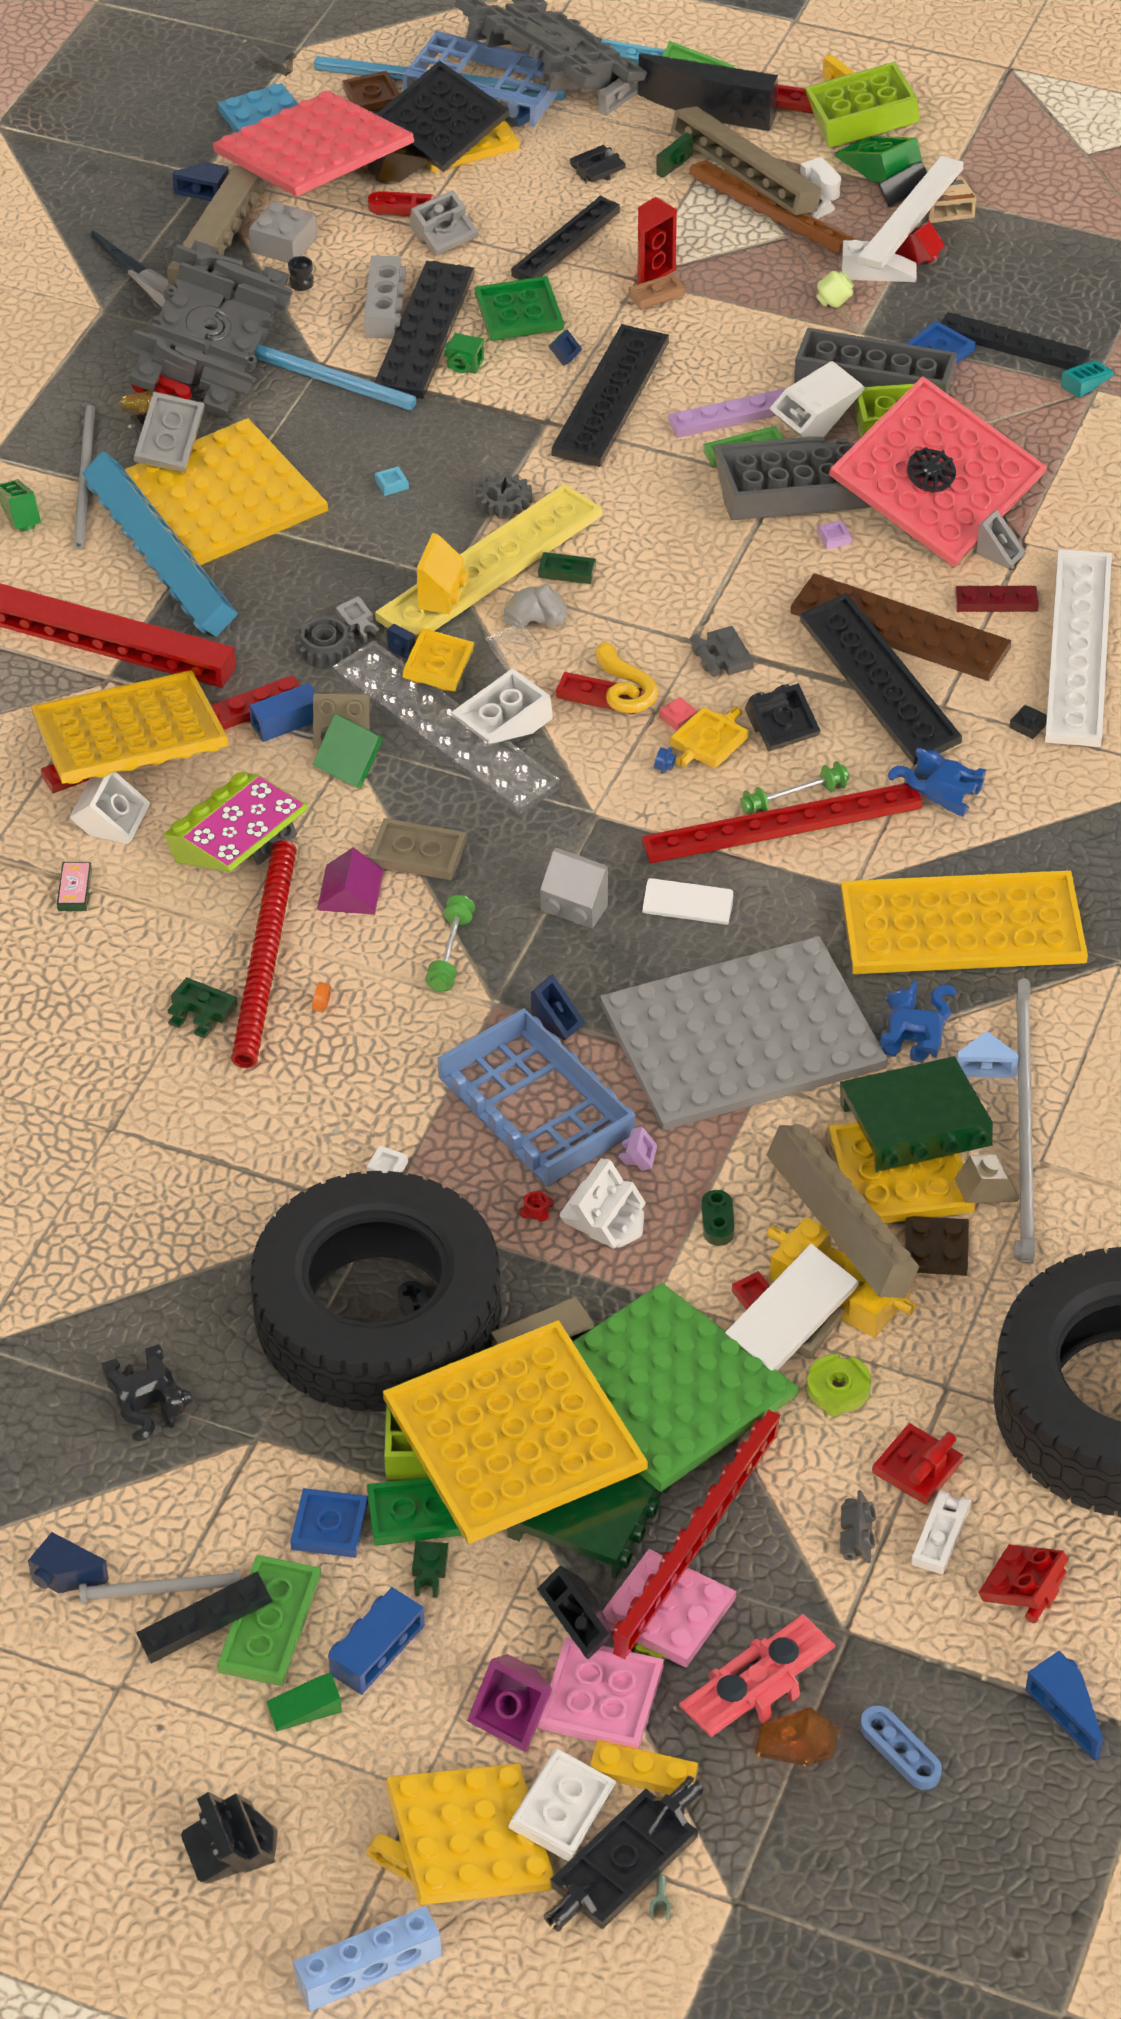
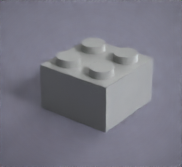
M272 201L249 227L251 252L288 263L293 257L302 256L317 239L316 214Z

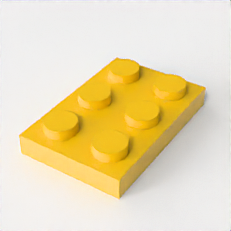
M422 628L406 662L402 678L409 679L414 683L435 686L443 691L455 692L473 652L475 642Z

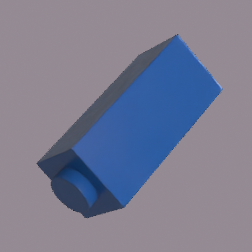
M306 683L249 705L251 726L261 740L265 742L312 724L313 693L316 691L310 683Z

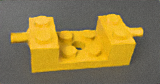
M806 1216L789 1233L780 1230L774 1225L768 1229L766 1237L781 1244L771 1255V1281L774 1282L810 1244H813L858 1280L859 1286L839 1306L844 1309L841 1320L876 1338L898 1310L909 1316L914 1312L916 1304L908 1300L910 1289L905 1298L879 1297L849 1258L831 1246L832 1237L816 1221Z

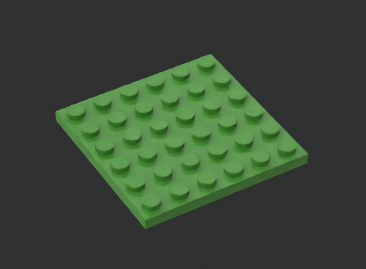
M660 1283L573 1341L648 1461V1469L638 1474L660 1492L750 1430L757 1419L762 1420L768 1410L775 1412L798 1395L799 1388L776 1369L771 1371L764 1366L759 1358L753 1357L741 1348L737 1341L727 1337L725 1330L663 1283Z

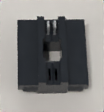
M604 144L570 158L571 166L576 169V174L585 182L587 180L595 182L601 178H605L608 181L611 174L626 168V163L619 158V154H614L612 148H607Z

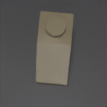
M970 1155L954 1178L965 1203L1017 1202L1019 1200L1017 1191L1008 1173L996 1155Z

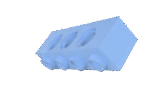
M423 1906L293 1961L295 1982L309 2012L442 1956L441 1936L427 1907Z

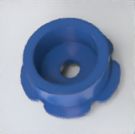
M660 747L657 753L654 769L661 770V774H664L666 769L670 771L673 769L676 755L672 754L671 747L668 749Z

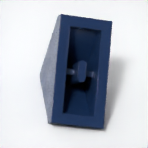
M553 974L531 991V1015L536 1016L546 1030L555 1034L560 1039L566 1040L586 1023Z

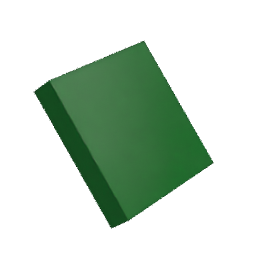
M334 714L312 765L356 788H362L384 737L339 714Z

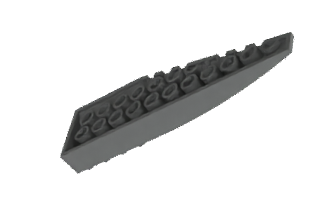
M813 436L714 445L723 500L730 519L743 520L871 507L828 475L830 469L855 443H848V439L837 438L836 442L824 441V437Z

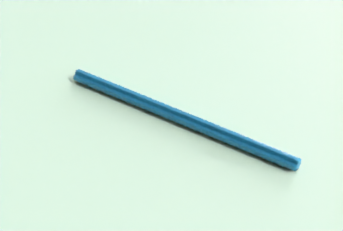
M316 56L314 61V68L316 70L361 76L387 71L391 79L401 81L403 72L409 68ZM460 74L468 81L495 87L500 78ZM505 82L501 89L516 92L519 85ZM534 83V84H538V85H542V86H545V85H546V84ZM525 88L522 94L537 97L541 91ZM566 90L558 91V95L554 100H564Z
M261 344L258 345L254 354L258 360L409 411L413 410L414 406H416V397Z

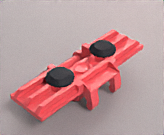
M802 1614L769 1639L764 1638L761 1641L754 1639L750 1642L748 1649L719 1670L716 1668L708 1673L711 1681L680 1702V1707L711 1738L753 1708L757 1710L758 1720L763 1724L772 1716L771 1704L787 1693L786 1698L790 1703L799 1698V1684L795 1676L834 1649L835 1644ZM757 1658L759 1659V1661L756 1664L752 1665L745 1672H743L739 1676L735 1675L739 1671L744 1669L746 1666H748L750 1663L755 1661Z

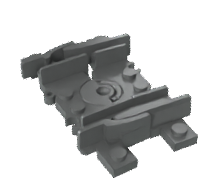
M456 0L455 7L461 10L470 22L466 35L468 41L486 39L485 45L487 47L511 44L527 51L526 54L532 58H541L545 63L541 80L548 82L546 89L550 92L584 88L585 90L602 89L615 82L618 78L626 83L645 80L647 71L627 58H619L620 53L613 49L609 43H601L602 38L593 35L582 26H579L580 22L578 20H568L567 16L560 11H546L548 3L544 0H512L514 3H507L505 9L498 5L489 6L481 0Z

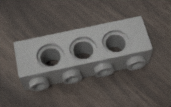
M371 256L364 312L365 338L393 339L396 328L400 327L403 310L402 297H404V282L401 281H406V266H401V256Z

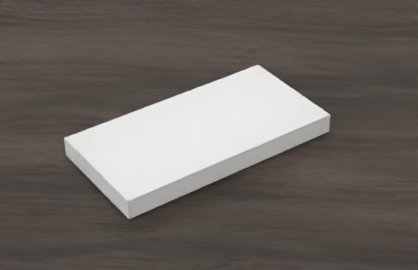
M810 1244L725 1334L728 1338L737 1341L740 1347L750 1355L759 1358L771 1371L776 1369L778 1371L859 1286L858 1280L813 1244Z

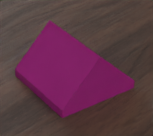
M354 847L326 865L317 906L318 910L375 915L383 869Z

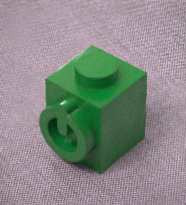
M455 333L451 341L447 342L444 348V357H447V368L453 369L458 373L470 372L476 374L484 360V338Z

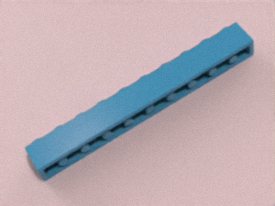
M102 451L82 472L88 481L86 486L95 495L100 496L97 500L104 508L111 510L109 516L117 524L123 526L121 528L123 534L130 540L135 541L132 544L133 547L143 556L146 555L144 561L153 570L159 572L156 576L163 584L170 586L168 592L177 601L183 603L180 607L188 616L194 617L193 624L202 633L208 631L217 637L238 615L237 611L122 465Z

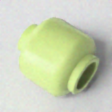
M831 271L817 283L819 293L816 297L823 306L830 305L833 308H838L852 297L854 284L843 271Z

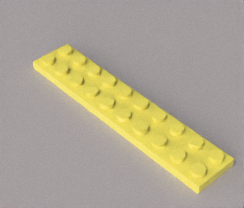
M563 484L460 554L464 558L465 571H468V581L465 587H461L459 603L457 605L454 604L450 614L418 609V588L416 584L375 612V619L387 628L392 624H396L414 633L415 640H417L422 628L432 631L437 630L540 559L543 552L549 553L601 517L602 507L566 484Z

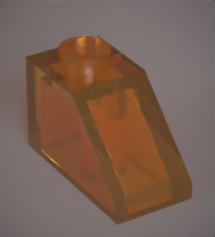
M810 1707L761 1724L755 1754L762 1758L809 1766L833 1758L839 1728Z

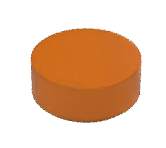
M324 982L317 984L312 1002V1010L325 1012L331 995L330 984Z

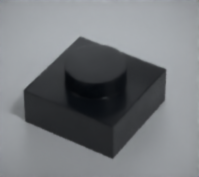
M1024 705L1010 720L1009 728L1034 739L1046 726L1047 715Z

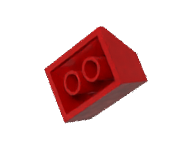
M657 197L638 207L637 285L669 275L676 270L677 209Z

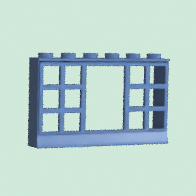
M436 30L409 68L403 72L402 77L403 92L427 71L426 69L430 64L435 65L439 60L451 69H455L454 71L460 74L469 60L506 69V72L495 87L470 82L495 100L508 102L509 114L512 118L518 115L520 105L529 107L531 127H535L558 95V91L550 92L546 89L548 82L545 86L530 83L533 77L541 78L545 63L541 58L535 59L525 52L501 46L487 47L485 42L468 41L465 37ZM438 53H442L439 59H435ZM448 55L463 59L460 64L445 61ZM513 71L527 75L524 81L510 78L509 76ZM505 82L519 85L516 92L501 89ZM525 88L541 91L536 98L522 94Z
M525 1008L437 1058L438 1078L547 1187L629 1138L631 1130L635 1128L636 1117L633 1110L629 1106H624L616 1098L615 1093L610 1088H606L597 1079L592 1070H587L579 1062L577 1056L573 1052H569L561 1044L555 1034H550L543 1027L541 1021L536 1016H532ZM522 1036L532 1047L516 1056L505 1044ZM499 1049L510 1060L493 1069L483 1057ZM539 1053L550 1064L533 1073L522 1061ZM477 1062L487 1073L470 1082L460 1070ZM516 1065L527 1077L510 1086L500 1074ZM556 1069L586 1100L524 1136L494 1105ZM494 1079L504 1091L487 1099L477 1087ZM592 1105L604 1117L587 1126L576 1114ZM570 1119L581 1131L565 1140L553 1128ZM608 1123H611L609 1126L605 1127L599 1132L594 1133V1131L598 1130L599 1128L605 1126ZM547 1132L558 1145L541 1153L530 1141ZM588 1136L587 1139L583 1140L573 1147L571 1146L579 1140L583 1139L584 1137ZM562 1150H565V1152L553 1158L552 1160H548L549 1158L561 1152Z

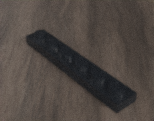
M599 196L512 267L511 276L518 280L542 277L620 213V204Z
M947 312L941 322L944 326L974 341L975 345L1066 370L1087 363L1090 356L1089 350L1077 346L1067 345L959 314Z

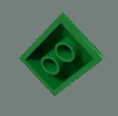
M869 136L835 152V156L872 182H883L909 165L922 161L918 141L915 137Z

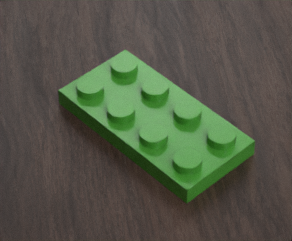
M257 1555L250 1575L258 1571L273 1602L232 1622L217 1664L218 1673L283 1686L322 1576L321 1568Z

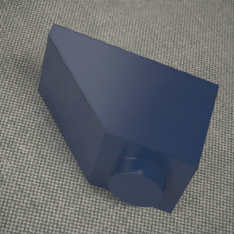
M204 162L174 171L172 174L174 194L211 201L229 174L228 166Z
M53 1532L48 1535L28 1559L33 1582L43 1589L49 1588L57 1593L78 1590L79 1584L86 1583L87 1587L105 1584L109 1580L105 1559Z

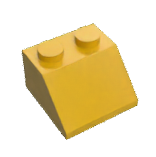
M432 533L417 566L418 609L450 614L454 604L457 605L459 603L461 587H465L467 584L468 571H465L464 558L438 534Z

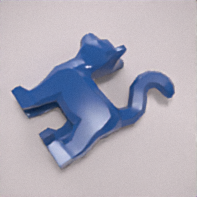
M917 748L916 755L918 760L915 769L911 770L908 767L895 766L888 772L889 780L893 781L897 777H902L906 779L911 789L924 794L929 800L946 810L964 817L969 806L962 803L966 793L972 795L979 794L983 788L986 769L972 770L957 761L944 759L936 750ZM916 777H919V778H920V777H928V778H927L926 780H918Z
M913 981L909 989L900 988L896 992H889L886 998V1002L892 1010L888 1018L889 1033H882L880 1042L884 1054L895 1057L904 1040L917 1042V1045L911 1047L910 1060L923 1063L929 1054L937 1058L942 1045L943 1029L951 1013V1008L942 997L954 996L956 989L953 986L947 984L940 985L932 991L930 995L931 1002L939 1012L914 1009L917 1000V981Z

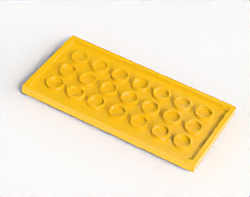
M1071 870L841 881V896L853 974L1087 963L1088 953Z

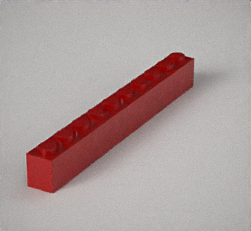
M0 583V627L169 674L192 670L198 682L220 688L224 687L236 668L235 648L232 646Z

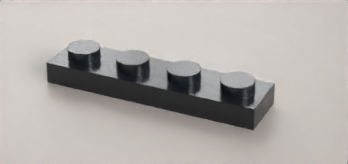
M257 1571L136 1632L152 1664L273 1601Z

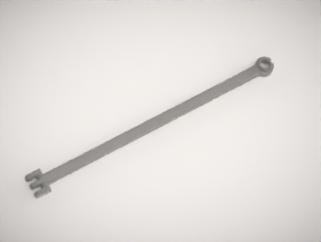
M1025 978L1018 981L1016 997L1021 1240H1015L1014 1259H1020L1022 1263H1034L1030 981Z

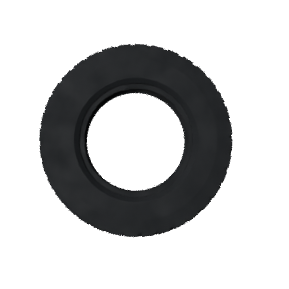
M367 1171L364 1174L355 1172L346 1174V1177L342 1178L341 1176L326 1180V1183L322 1184L320 1182L307 1188V1192L304 1193L302 1191L291 1198L289 1204L285 1203L276 1212V1216H272L257 1241L251 1262L250 1283L254 1322L257 1336L265 1355L279 1375L288 1383L292 1382L294 1388L304 1394L309 1393L311 1398L322 1403L327 1401L331 1406L343 1409L346 1406L349 1407V1410L365 1411V1409H371V1412L386 1411V1402L383 1399L384 1390L491 1348V1332L499 1328L501 1317L500 1260L494 1237L480 1213L474 1210L473 1205L465 1198H460L458 1193L447 1186L443 1188L442 1184L431 1179L424 1180L422 1176L410 1173L403 1175V1172L388 1171L387 1173ZM376 1257L394 1258L409 1262L425 1271L438 1285L437 1290L428 1302L415 1312L396 1320L379 1323L358 1322L341 1317L326 1308L315 1296L323 1281L337 1269L354 1261Z

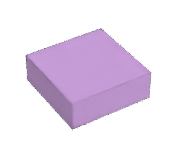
M843 520L818 525L817 533L826 549L848 545L852 542V536Z

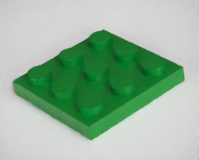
M547 276L474 287L475 298L490 341L564 330V321Z

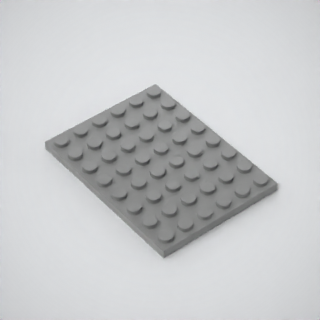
M820 936L600 996V1005L663 1131L885 1069L888 1064L887 1057Z

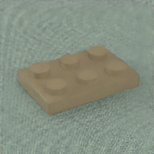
M384 818L368 858L384 869L452 881L467 841L466 832Z

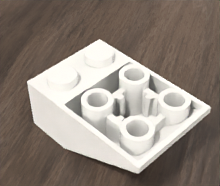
M831 361L786 388L769 409L801 437H824L863 392L865 387Z

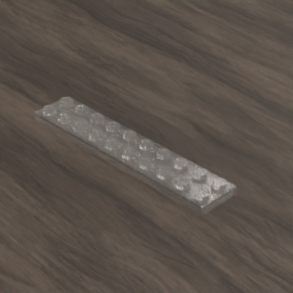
M370 642L333 666V675L357 693H370V703L518 815H521L561 788V779L510 741L504 740L488 744L453 718L451 712L461 705L440 689L402 678L406 664L377 642Z

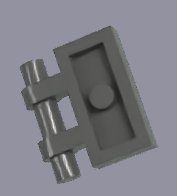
M733 626L707 632V641L701 639L699 634H694L690 637L691 648L694 654L700 656L702 667L712 677L718 676L721 673L720 669L723 668L728 675L753 669L754 667L753 658Z

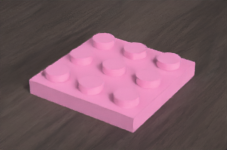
M648 1549L604 1608L603 1614L611 1631H613L619 1620H625L631 1601L635 1596L640 1598L651 1573L656 1574L659 1570V1564L663 1555ZM687 1568L637 1641V1644L662 1654L663 1657L687 1668L735 1601L736 1591Z
M565 1637L550 1683L552 1691L538 1723V1729L596 1743L598 1739L639 1749L664 1668V1659L630 1652L624 1660L614 1655L613 1648L602 1646L590 1659H587L573 1639Z

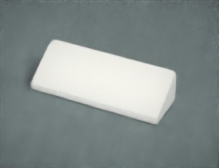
M649 878L642 913L728 925L733 906V890Z

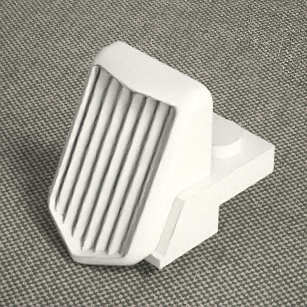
M601 1158L587 1179L579 1185L560 1213V1218L565 1224L588 1234L591 1238L610 1246L612 1249H615V1247L621 1248L642 1236L644 1223L642 1208L646 1202L633 1182L623 1181L611 1160Z

